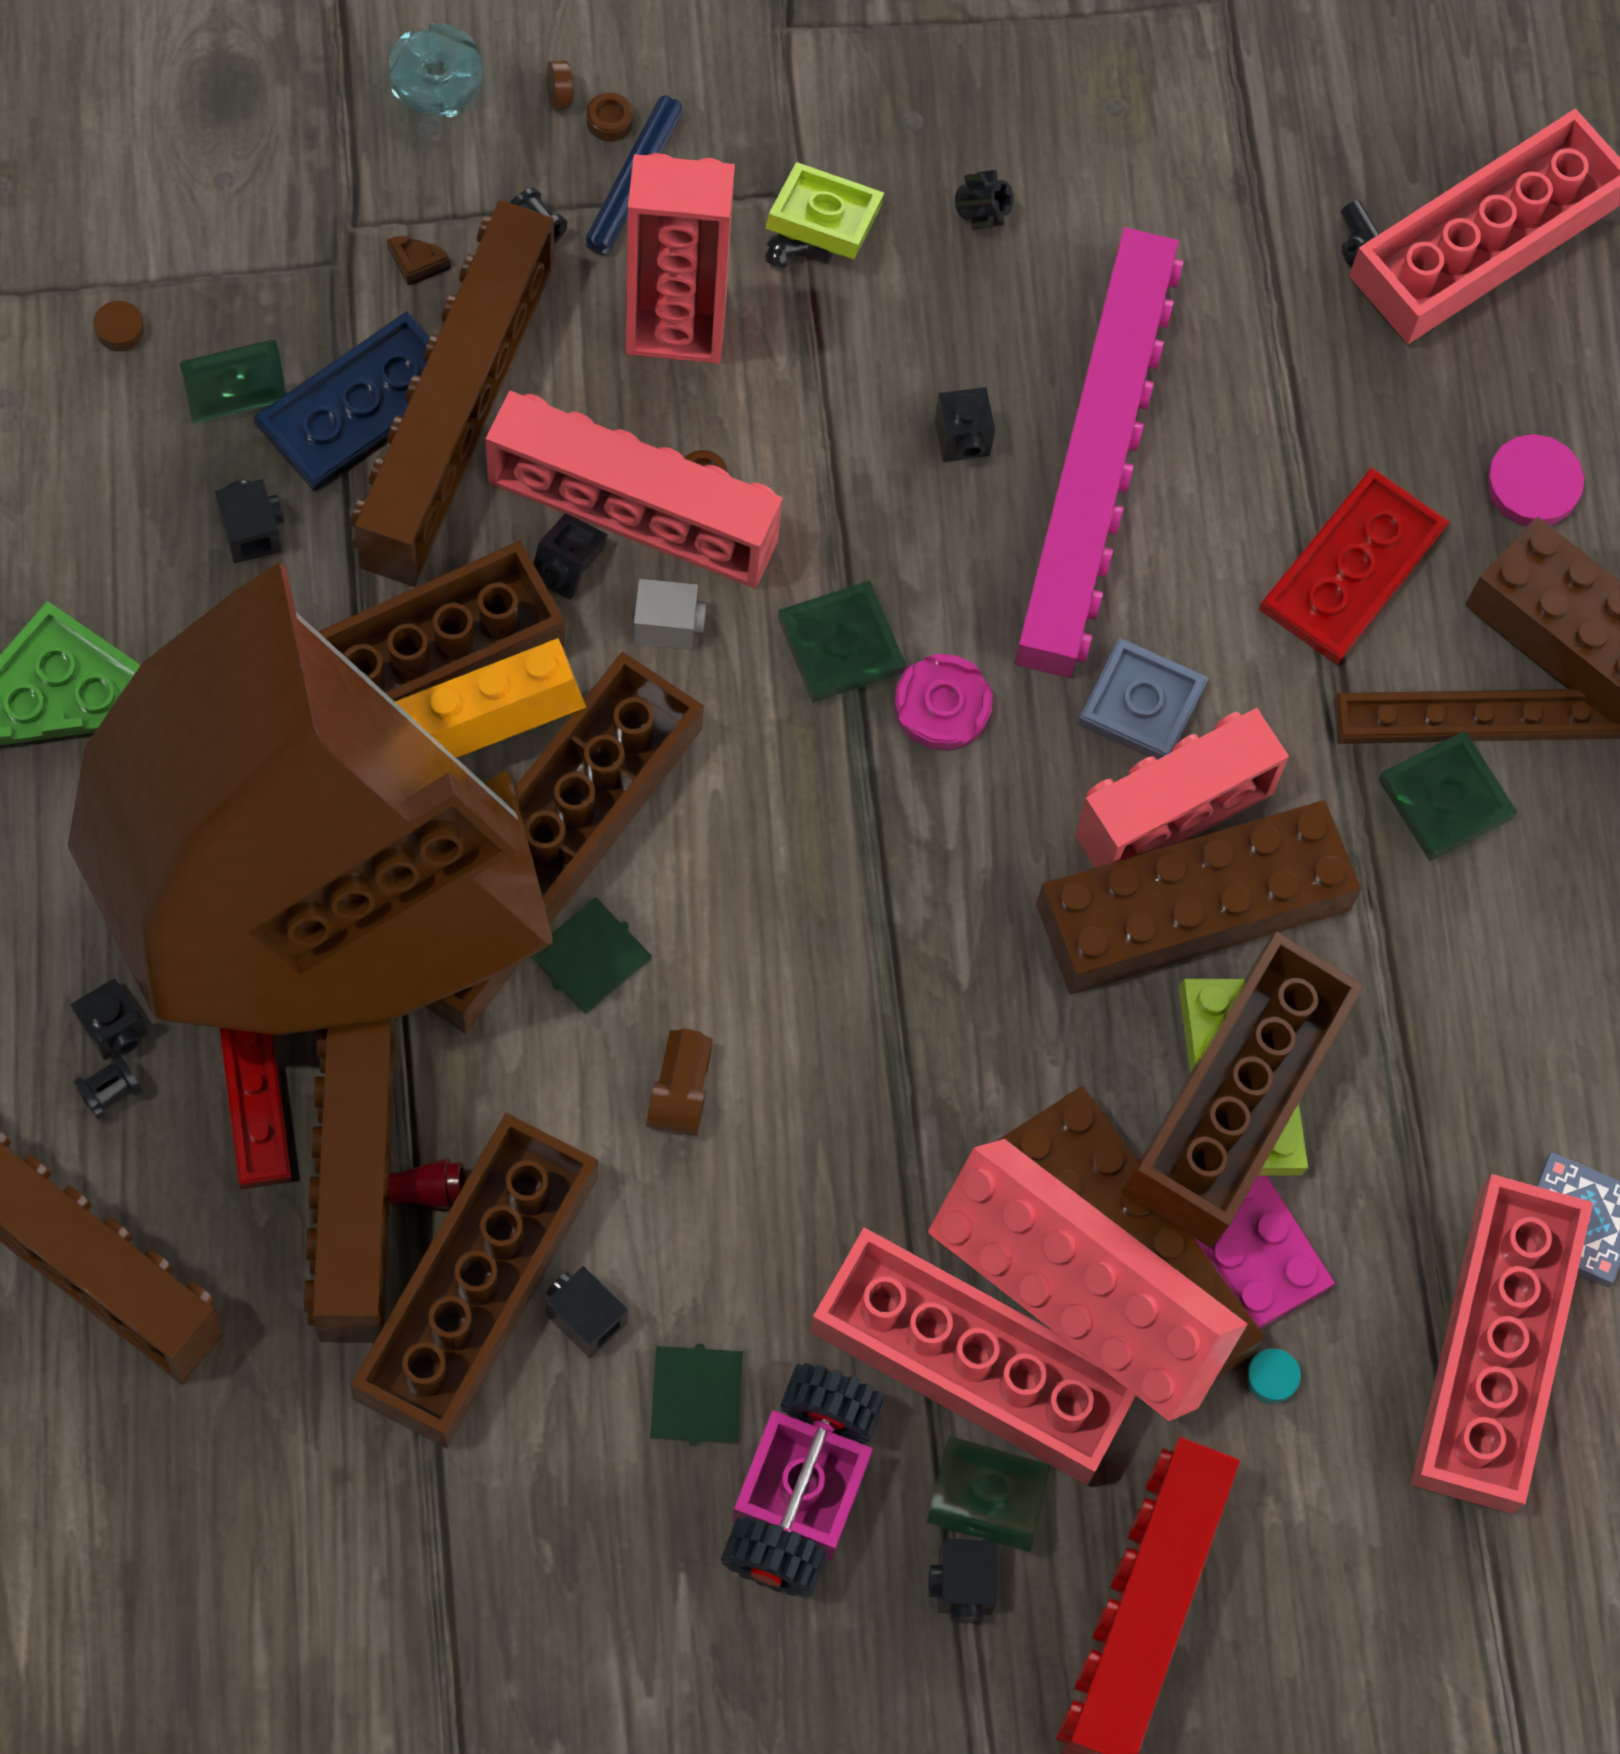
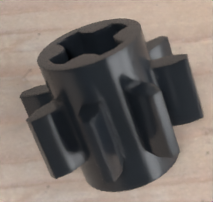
M996 170L965 175L964 180L966 184L961 185L956 191V210L961 218L965 220L972 219V230L990 229L992 226L1004 225L1003 216L1008 215L1013 208L1014 195L1012 188L1004 180L997 181L998 175Z

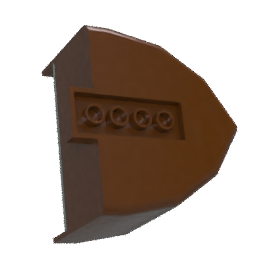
M278 562L236 589L145 660L84 748L68 849L150 1010L156 1018L162 1021L271 1035H286L399 1018L504 973L553 943L511 775L504 770L483 783L295 611L287 569L281 562Z

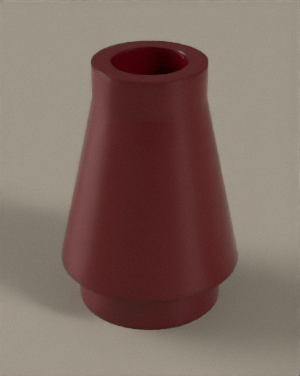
M445 1158L402 1172L389 1173L388 1194L391 1204L404 1203L450 1210L467 1181L464 1165L462 1162L451 1163L449 1158Z

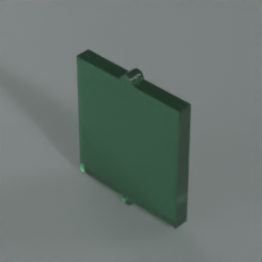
M596 897L552 933L553 943L531 957L553 980V988L555 990L562 989L585 1015L652 959V955L629 932V924L625 921L620 923Z
M701 1343L697 1344L695 1348L656 1346L650 1439L688 1441L693 1447L697 1446L699 1442L737 1444L743 1351L705 1349V1346Z

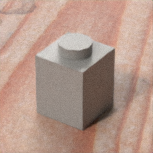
M639 579L633 644L692 650L694 632L704 633L706 604L697 603L698 585Z

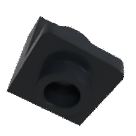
M565 513L538 543L533 562L546 588L567 599H572L578 591L582 573L603 551L608 534Z
M115 978L70 1004L73 1013L103 1060L113 1054L116 1055L118 1053L122 1056L129 1053L142 1042V1037L148 1034L144 1018L138 1010L134 1009Z

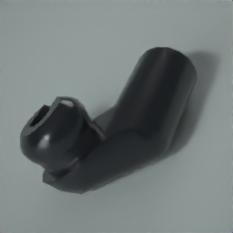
M1359 200L1347 204L1340 212L1351 230L1347 242L1342 244L1341 252L1344 260L1352 266L1359 247L1380 234Z
M777 234L773 235L766 244L769 248L765 254V260L771 265L784 268L789 265L791 254H801L827 264L830 262L833 254L823 248Z

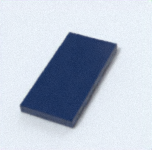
M406 311L254 416V424L314 492L387 441L389 429L395 416L403 417L409 404L405 399L412 377L415 374L421 376L427 362H424V352L430 336Z

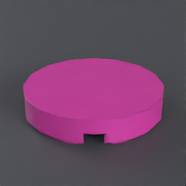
M1537 434L1518 436L1503 444L1493 457L1487 474L1488 492L1491 501L1503 515L1518 524L1527 526L1537 517L1541 518L1548 525H1555L1568 517L1582 496L1585 479L1580 461L1569 447L1552 437Z
M934 654L925 657V660L915 665L913 663L905 669L896 685L894 712L900 727L913 741L929 749L953 750L967 746L983 733L992 712L993 693L989 683L987 685L986 680L981 676L982 672L974 663L957 655Z

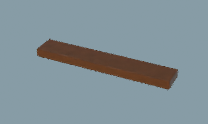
M1575 689L1336 693L1333 699L1338 744L1620 739V724L1609 721L1584 701L1586 696Z

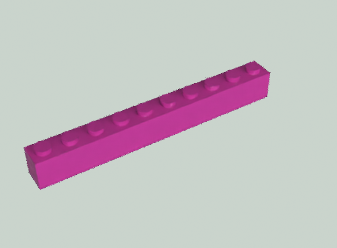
M1127 227L1123 228L1014 665L1072 678L1076 661L1086 663L1092 635L1083 633L1087 618L1096 620L1103 592L1094 590L1097 575L1107 577L1113 549L1106 548L1104 545L1107 533L1117 535L1124 508L1114 504L1118 491L1127 493L1134 467L1132 464L1125 463L1128 449L1138 450L1144 423L1137 422L1135 419L1138 408L1148 409L1154 382L1145 380L1148 367L1158 368L1164 341L1157 340L1155 337L1158 327H1168L1174 300L1165 299L1168 286L1173 288L1178 286L1184 260L1175 258L1179 240Z

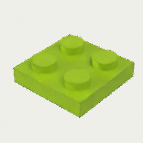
M796 162L768 214L765 229L780 233L789 239L800 240L823 248L832 254L843 255L855 260L881 208L884 192Z

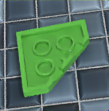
M47 601L0 655V745L94 733L132 679L140 664Z

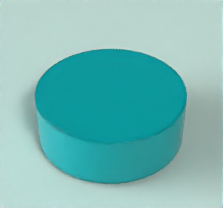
M1267 1349L1258 1353L1249 1364L1246 1372V1383L1249 1391L1255 1398L1267 1404H1279L1288 1400L1298 1388L1301 1379V1372L1297 1361L1289 1353L1280 1349Z

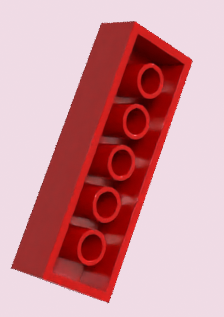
M1180 1436L1171 1451L1162 1448L1158 1460H1155L1145 1486L1146 1491L1153 1493L1152 1499L1144 1498L1141 1508L1135 1514L1127 1539L1136 1542L1134 1549L1126 1548L1123 1558H1120L1109 1587V1589L1118 1592L1116 1600L1108 1599L1105 1608H1102L1092 1634V1639L1100 1642L1097 1651L1090 1649L1087 1659L1085 1658L1081 1665L1073 1688L1083 1693L1079 1702L1072 1700L1069 1709H1066L1055 1740L1064 1743L1061 1754L1139 1753L1240 1459Z

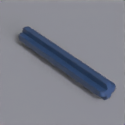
M663 95L658 99L586 236V247L589 250L595 251L600 255L610 252L628 217L634 154L648 156L653 153L662 152L682 114V104L677 99H672L667 95Z

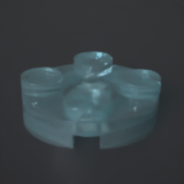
M438 23L429 24V30H422L415 34L414 29L410 30L397 40L390 53L389 69L392 92L406 105L417 111L438 114L445 118L453 117L460 112L462 106L468 104L476 96L483 81L481 56L476 50V44L473 39L457 27ZM438 62L444 63L445 73L442 75H430L428 70L425 69L426 65L434 67Z

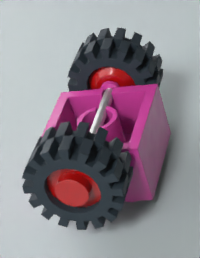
M810 1363L797 1364L794 1368L780 1404L781 1410L787 1412V1414L784 1415L774 1410L771 1412L734 1507L732 1518L734 1526L720 1559L723 1565L728 1566L727 1569L740 1573L739 1576L747 1580L752 1579L756 1581L755 1584L764 1587L766 1585L774 1591L780 1593L785 1591L787 1594L796 1597L797 1595L801 1597L812 1596L825 1559L830 1561L833 1559L873 1448L860 1443H866V1441L869 1442L871 1440L885 1403V1398H882L883 1395L879 1391H874V1387L869 1384L859 1383L860 1379L854 1376L842 1375L843 1372L836 1369L829 1371L822 1365L815 1367Z

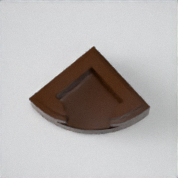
M405 235L387 239V248L407 285L451 267L450 258L447 253L434 243L431 245L424 241L411 239V236Z

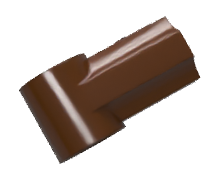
M691 1029L670 1030L659 1082L655 1081L652 1090L646 1127L692 1136L698 1135L706 1095L703 1086L706 1073L708 1072L713 1038L705 1036L700 1031Z

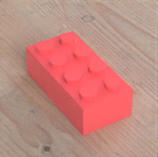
M1258 708L1242 716L1239 712L1231 713L1221 719L1214 726L1215 730L1200 738L1197 734L1189 735L1179 741L1172 748L1170 754L1158 760L1154 756L1145 758L1130 769V775L1116 782H1113L1112 779H1106L1093 786L1086 794L1087 797L1080 813L1075 837L1094 867L1189 840L1272 796L1289 755Z

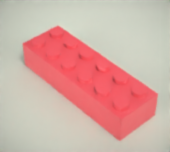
M1575 108L1359 247L1349 277L1403 340L1410 344L1620 206V157Z
M653 153L648 156L634 154L628 202L625 355L721 364L735 164L722 163L712 158L687 160L672 158L661 153Z
M509 390L485 438L488 484L564 514L567 513L577 519L749 587L757 588L778 543L783 497L776 495L769 487L760 483L748 484L730 477L725 470L714 465L702 466L686 460L679 452L671 448L661 447L658 449L645 444L628 431L621 429L612 431L594 424L589 417L582 413H566L549 406L545 400L536 395L525 394L523 396Z
M1005 1139L973 1148L927 1232L1168 1421L1199 1408L1247 1326L1245 1321Z
M1491 1174L1481 1186L1412 1475L1411 1486L1514 1514L1526 1504L1593 1202Z
M865 1227L812 1318L810 1333L1087 1486L1136 1397L1135 1394L1053 1330Z

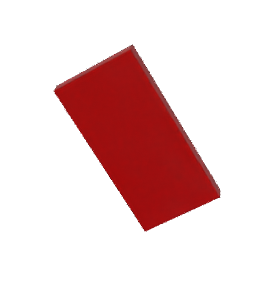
M1371 467L1263 599L1258 610L1338 665L1446 531L1450 521Z

